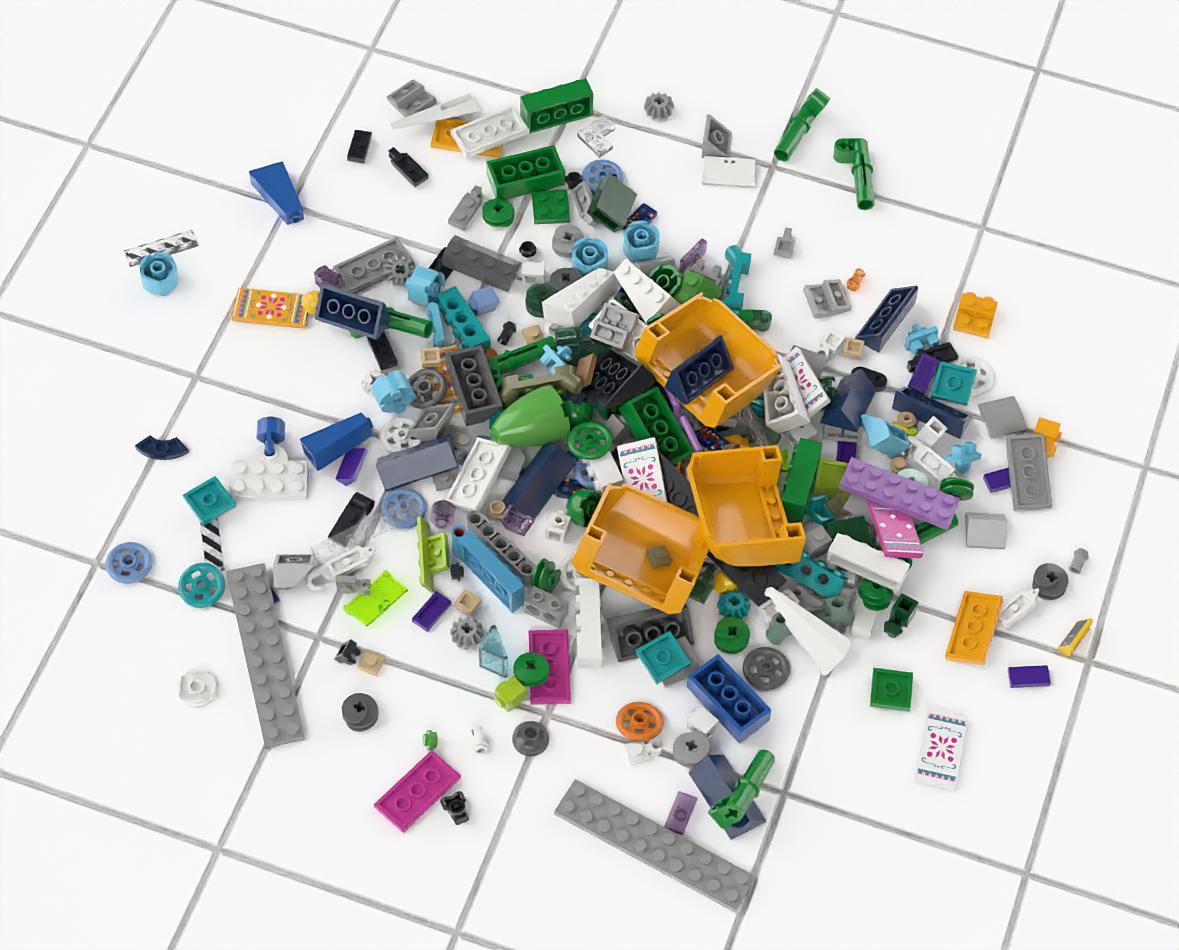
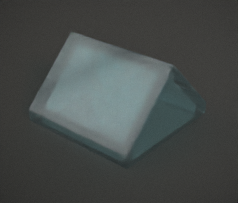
M491 625L479 647V667L506 678L508 677V656L496 625Z

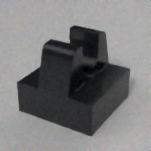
M352 639L342 643L334 660L340 664H355L357 661L352 658L351 654L355 656L361 654V651L356 646L357 643Z

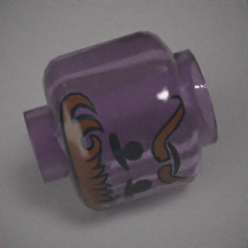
M446 500L435 502L431 507V523L438 529L451 527L455 521V506Z

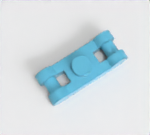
M430 302L427 305L428 320L433 322V347L443 348L444 333L438 305L435 302Z

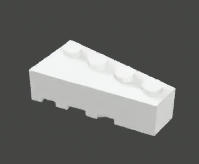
M575 578L578 668L602 667V659H606L605 647H602L601 642H605V632L601 630V624H604V613L600 612V607H603V595L599 593L598 581L591 578Z

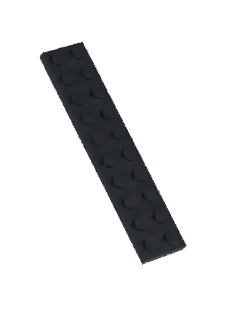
M658 451L668 503L699 517L690 482ZM710 549L708 550L707 556L758 607L770 598L764 594L767 588L773 587L778 591L788 581L773 565L733 566L715 558Z

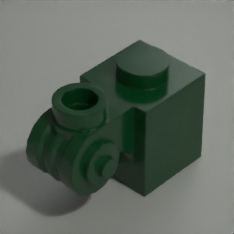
M901 593L892 606L889 620L884 623L883 632L887 633L891 638H896L902 634L903 626L907 628L915 616L919 602Z

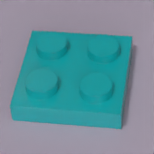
M940 361L930 395L931 398L967 406L977 369Z
M216 476L182 495L184 501L203 526L237 507L234 499Z
M670 631L635 650L636 655L656 685L691 666L689 659Z

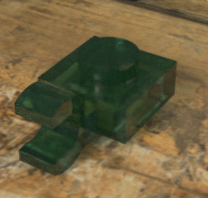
M707 568L702 580L696 579L688 597L704 605L713 591V585L710 583L714 578L713 574L715 571Z

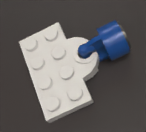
M267 416L257 421L256 439L264 444L255 449L250 461H231L229 494L233 499H307L308 461H289L285 450L278 445L285 440L286 423L281 418Z

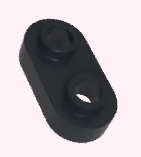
M861 366L852 369L851 374L862 369L877 388L876 392H881L886 388L887 378L884 374Z

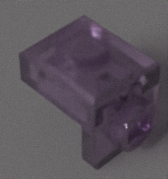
M509 505L500 518L506 530L523 537L534 523L532 517L517 512L513 505Z

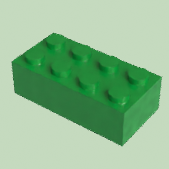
M586 78L534 93H528L520 96V116L529 128V134L593 116L594 93Z
M555 145L486 161V175L495 198L506 200L531 194L534 191H543L565 185V170Z
M657 386L626 402L619 408L636 440L641 441L655 438L658 451L673 466L695 453Z
M800 438L798 445H794L792 460L789 462L788 474L785 477L784 488L780 494L788 523L801 522L803 524L820 461L823 444L821 442Z

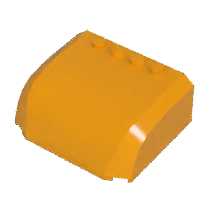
M699 293L644 328L634 354L637 361L643 364L656 380L665 387L673 369L716 337L722 335L734 370L688 405H684L705 426L715 428L756 399L773 381L782 365L778 364L775 350L725 304L715 298L713 300L702 296L703 293Z
M778 445L696 452L692 454L687 474L703 533L710 552L715 558L733 566H765L800 562L806 537L802 523L788 524L777 488L782 464Z
M609 482L571 563L578 573L667 614L681 613L696 582L709 547L698 516L631 485L612 486L611 482ZM665 545L673 561L670 566L653 569L645 553L648 548Z

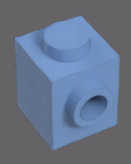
M492 286L473 291L468 300L469 307L476 316L495 311L500 302Z

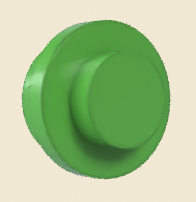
M427 730L426 734H423L422 737L423 746H426L427 750L437 748V732H432V730Z

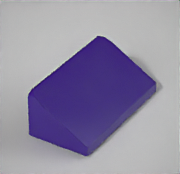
M353 448L344 455L335 479L345 486L355 482L368 449Z

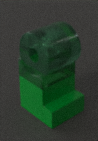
M738 309L739 318L752 330L765 332L770 329L772 314L769 311Z

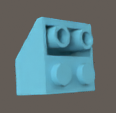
M866 414L861 415L863 429L867 432L868 443L871 448L893 458L911 447L904 430L883 419Z

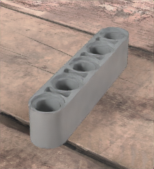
M477 510L469 512L466 517L467 531H472L477 538H482L486 547L490 551L493 550L498 555L499 560L503 564L506 563L516 577L518 576L522 579L524 585H531L536 565L483 513Z

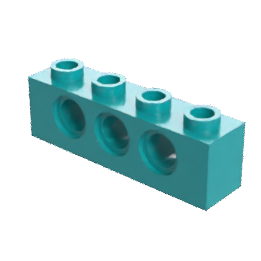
M456 286L436 294L435 303L438 305L439 313L443 314L446 325H450L455 339L460 340L462 349L482 345L483 349L491 348L490 337Z
M804 550L802 551L800 562H795L793 565L789 563L773 565L780 572L827 598L840 596L849 579L844 576L845 573L836 568L832 570L827 567L828 564L820 559L814 560L810 557L811 554ZM806 564L811 566V574L805 572L804 567ZM823 573L829 577L827 584L821 580Z

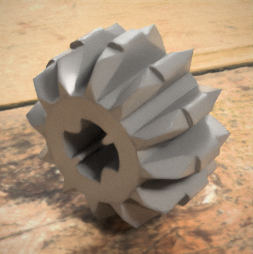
M652 92L646 98L644 109L647 116H651L652 120L655 118L658 121L661 118L666 120L672 114L674 103L671 96H667L666 93L660 94L658 92L655 94Z
M394 255L393 259H387L388 264L383 265L387 269V271L383 272V275L388 274L389 277L386 281L388 282L392 279L393 286L397 282L399 286H403L404 282L413 274L409 270L414 269V266H408L411 260L404 261V255L400 258ZM400 267L401 273L397 274L395 270H397L396 268Z
M469 616L464 620L459 617L458 622H453L450 635L452 636V642L457 643L458 648L464 646V649L467 650L468 646H471L475 649L476 643L481 644L482 637L484 636L483 625L477 622L476 617L470 620Z

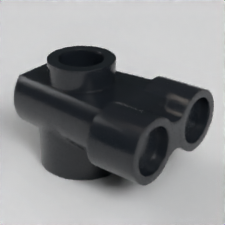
M457 791L452 796H445L440 799L443 810L448 811L455 825L469 821L465 807L466 798L462 791Z

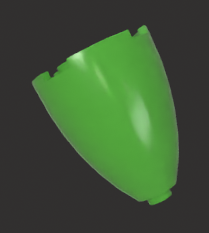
M550 385L542 386L522 396L505 409L491 426L489 434L492 441L501 445H509L510 447H536L568 438L570 423L567 416L564 417V410L561 406L563 404L562 399Z

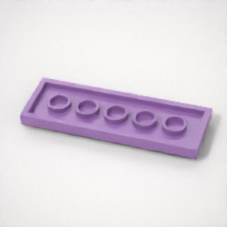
M851 457L839 485L841 490L946 530L950 527L960 501L958 497Z

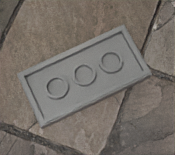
M395 237L334 265L333 271L347 291L357 293L389 277L388 274L383 275V272L387 271L383 265L388 264V258L393 259L394 255L400 258L404 255V261L411 260L408 266H415V263L399 239ZM400 267L396 268V269H397V270H395L396 273H397V274L400 273L401 268H400Z
M1044 434L1006 436L1005 442L1013 511L1052 509Z

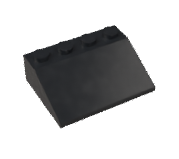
M610 345L596 361L591 384L583 387L580 392L607 410L643 394L652 387L656 378L643 364Z

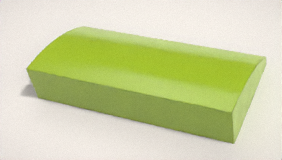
M820 458L813 496L825 495L829 499L836 492H842L847 500L851 493L839 489V485L849 463Z

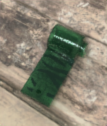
M579 326L556 328L555 340L557 347L568 346L572 350L571 360H565L568 365L574 366L576 373L580 359L581 341L584 340L583 330H580Z

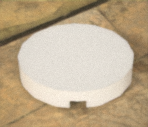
M201 668L186 671V674L181 675L176 685L180 700L192 707H200L210 703L217 693L215 677L206 669Z

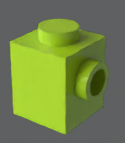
M512 676L506 682L502 681L495 689L494 700L496 704L507 712L527 699V689L515 676Z

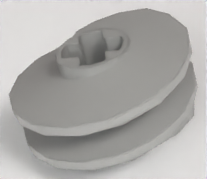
M569 224L560 225L556 228L552 238V249L555 254L564 258H572L573 246L578 240L584 238L583 232L578 227Z
M693 731L677 737L673 744V757L677 763L683 767L694 768L702 759L709 755L710 743L707 736L701 732Z

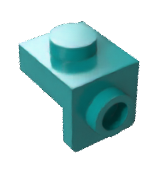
M825 495L811 498L805 512L815 523L826 526L827 522H833L836 519L824 506V502L827 499Z

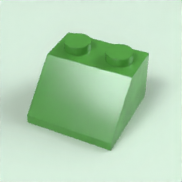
M687 270L682 280L681 289L674 299L680 305L699 293H703L702 296L711 300L714 298L719 299L723 289L704 276Z

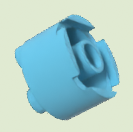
M635 221L630 223L628 228L624 230L623 252L631 263L657 257L660 239L658 228L648 224L647 221Z
M588 237L578 240L572 250V268L578 269L582 277L599 267L607 270L608 248L606 244L597 238L592 240Z
M156 252V255L150 256L149 254L141 260L139 265L143 288L146 291L155 295L167 296L175 289L179 277L176 263L171 255L164 252Z
M417 265L411 278H408L405 283V288L408 289V300L427 306L430 302H436V294L440 293L441 286L445 284L444 274Z
M391 371L389 372L390 375L386 377L382 375L374 381L372 391L382 412H396V414H400L406 410V407L416 398V395L404 372Z

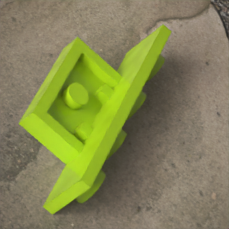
M419 516L417 517L416 525L418 534L417 548L419 550L418 565L421 575L419 576V582L422 587L432 593L434 592L433 574L450 569L448 535L443 532L430 536V524Z

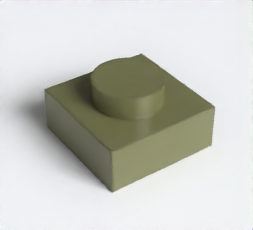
M836 492L824 502L827 509L836 519L846 512L842 509L846 502L842 492Z
M665 545L648 548L645 553L653 569L670 566L673 561Z

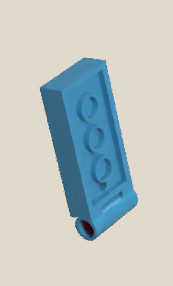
M457 525L453 527L451 531L453 555L459 558L511 613L523 606L525 594L522 579L518 576L516 577L506 563L503 564L499 560L498 555L486 547L482 538H477L472 531L467 533L464 526Z

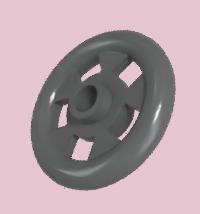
M421 369L412 374L408 379L414 393L417 392L420 396L410 403L411 406L417 409L435 406L446 395L447 380L436 369ZM427 376H433V381L427 380ZM417 380H419L420 382L417 384V387L413 386V384ZM440 384L439 391H435V385ZM432 395L433 399L425 401V398Z
M760 647L748 653L743 661L742 670L745 679L753 687L761 690H774L781 687L787 681L790 675V664L786 656L779 650L771 647ZM763 655L765 659L758 662L756 657ZM775 657L777 660H779V663L775 664L770 659ZM756 666L757 673H751L750 667ZM763 666H769L770 668L764 669ZM776 670L782 672L779 678L774 676ZM760 677L769 678V682L760 681Z

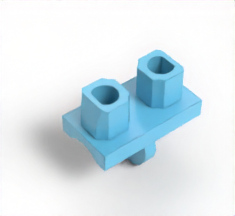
M914 324L912 331L908 332V336H906V344L904 345L906 351L911 350L917 355L918 352L924 350V344H928L929 348L938 346L940 341L937 336V326L926 329L925 326L921 328L918 324Z
M546 344L543 347L546 352L540 358V361L548 368L554 362L556 363L550 369V372L555 374L554 367L568 365L565 360H571L572 350L568 346H558V352H556Z
M965 441L963 445H952V454L946 455L945 461H955V469L959 473L965 474L971 468L970 462L981 459L982 453L976 452L977 443Z

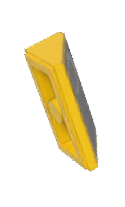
M1088 618L1077 621L1058 646V650L1068 657L1071 656L1089 632L1093 619Z

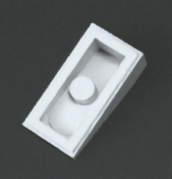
M863 600L859 601L851 635L870 639L877 611L867 609L863 604Z

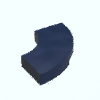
M149 435L134 445L139 453L155 460H172L189 453L188 448L177 437L171 440H158Z

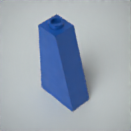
M283 161L249 171L251 185L287 225L304 220L302 205Z
M360 412L300 438L304 455L316 470L319 471L372 437L371 428H373V424L369 417L366 418Z

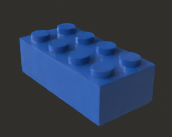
M719 654L688 676L687 688L719 720L720 724L739 744L770 721L772 710Z

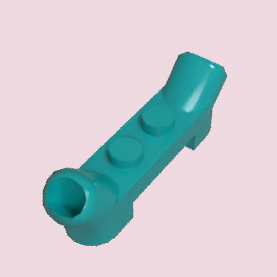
M731 245L725 251V259L734 268L730 269L729 280H732V282L727 284L726 294L729 295L720 301L727 307L738 311V309H742L744 293L738 292L741 274H749L752 253L742 252L737 245Z

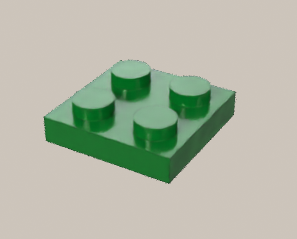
M567 190L532 192L534 224L570 223Z
M873 667L869 707L910 712L913 672Z

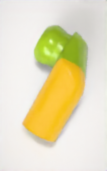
M895 421L891 423L904 430L907 436L915 437L918 434L916 428L908 429Z

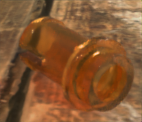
M860 268L855 269L852 277L847 280V288L850 291H856L860 288V283L866 275L864 270Z

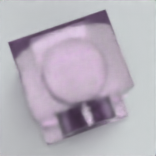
M326 265L318 267L314 272L315 284L321 288L322 283L336 288L343 287L342 275H337L333 269H329Z

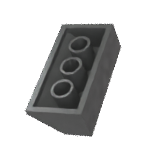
M454 235L443 253L441 265L509 292L522 262Z
M482 345L445 353V366L465 426L485 422L498 412L503 405Z
M684 604L681 613L667 614L659 609L650 608L606 619L610 640L618 663L638 658L635 653L636 649L669 631L675 639L685 636L690 645L695 644L689 609L686 604Z

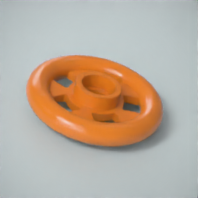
M646 702L626 704L618 711L615 721L618 731L624 737L640 742L657 737L664 726L662 713L655 706ZM635 710L636 712L632 716L628 714L630 711ZM645 711L650 712L652 715L648 717ZM630 721V727H626L624 722ZM650 723L656 724L653 729L649 728ZM635 730H643L644 733H635Z

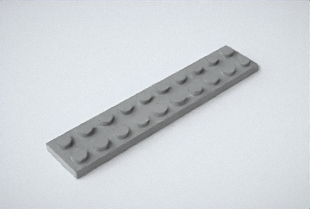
M265 563L226 571L265 749L305 740Z
M576 779L554 811V815L734 913L737 912L756 879L755 875Z

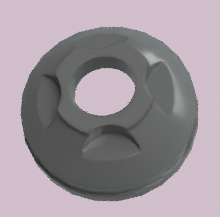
M525 721L515 728L512 735V743L520 754L528 757L537 756L548 747L549 734L541 723ZM533 729L537 735L534 738H528L525 736V732Z

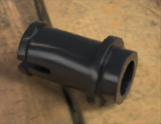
M507 321L502 326L503 330L497 339L501 345L507 346L513 333L517 331L516 324L511 321Z

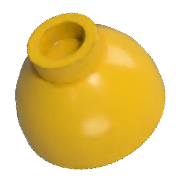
M315 290L306 292L301 298L303 308L311 315L316 314L320 293Z
M718 571L714 577V587L712 589L720 596L721 594L725 595L726 590L731 593L734 589L737 591L738 586L726 574Z

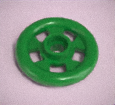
M598 422L578 424L570 431L567 438V445L571 453L585 460H594L606 455L613 444L611 431L605 425ZM595 429L600 431V434L598 435L594 433L593 430ZM584 430L586 433L580 436L579 433ZM600 439L605 440L604 445H599ZM580 441L582 446L577 448L575 443ZM595 448V452H587L586 450Z

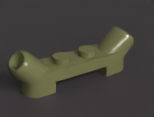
M562 365L554 367L555 374L527 380H521L518 374L507 376L502 379L503 388L498 394L502 405L509 407L519 396H524L542 386L550 385L554 389L565 388L574 395L578 394L583 389V380L576 376L574 366Z

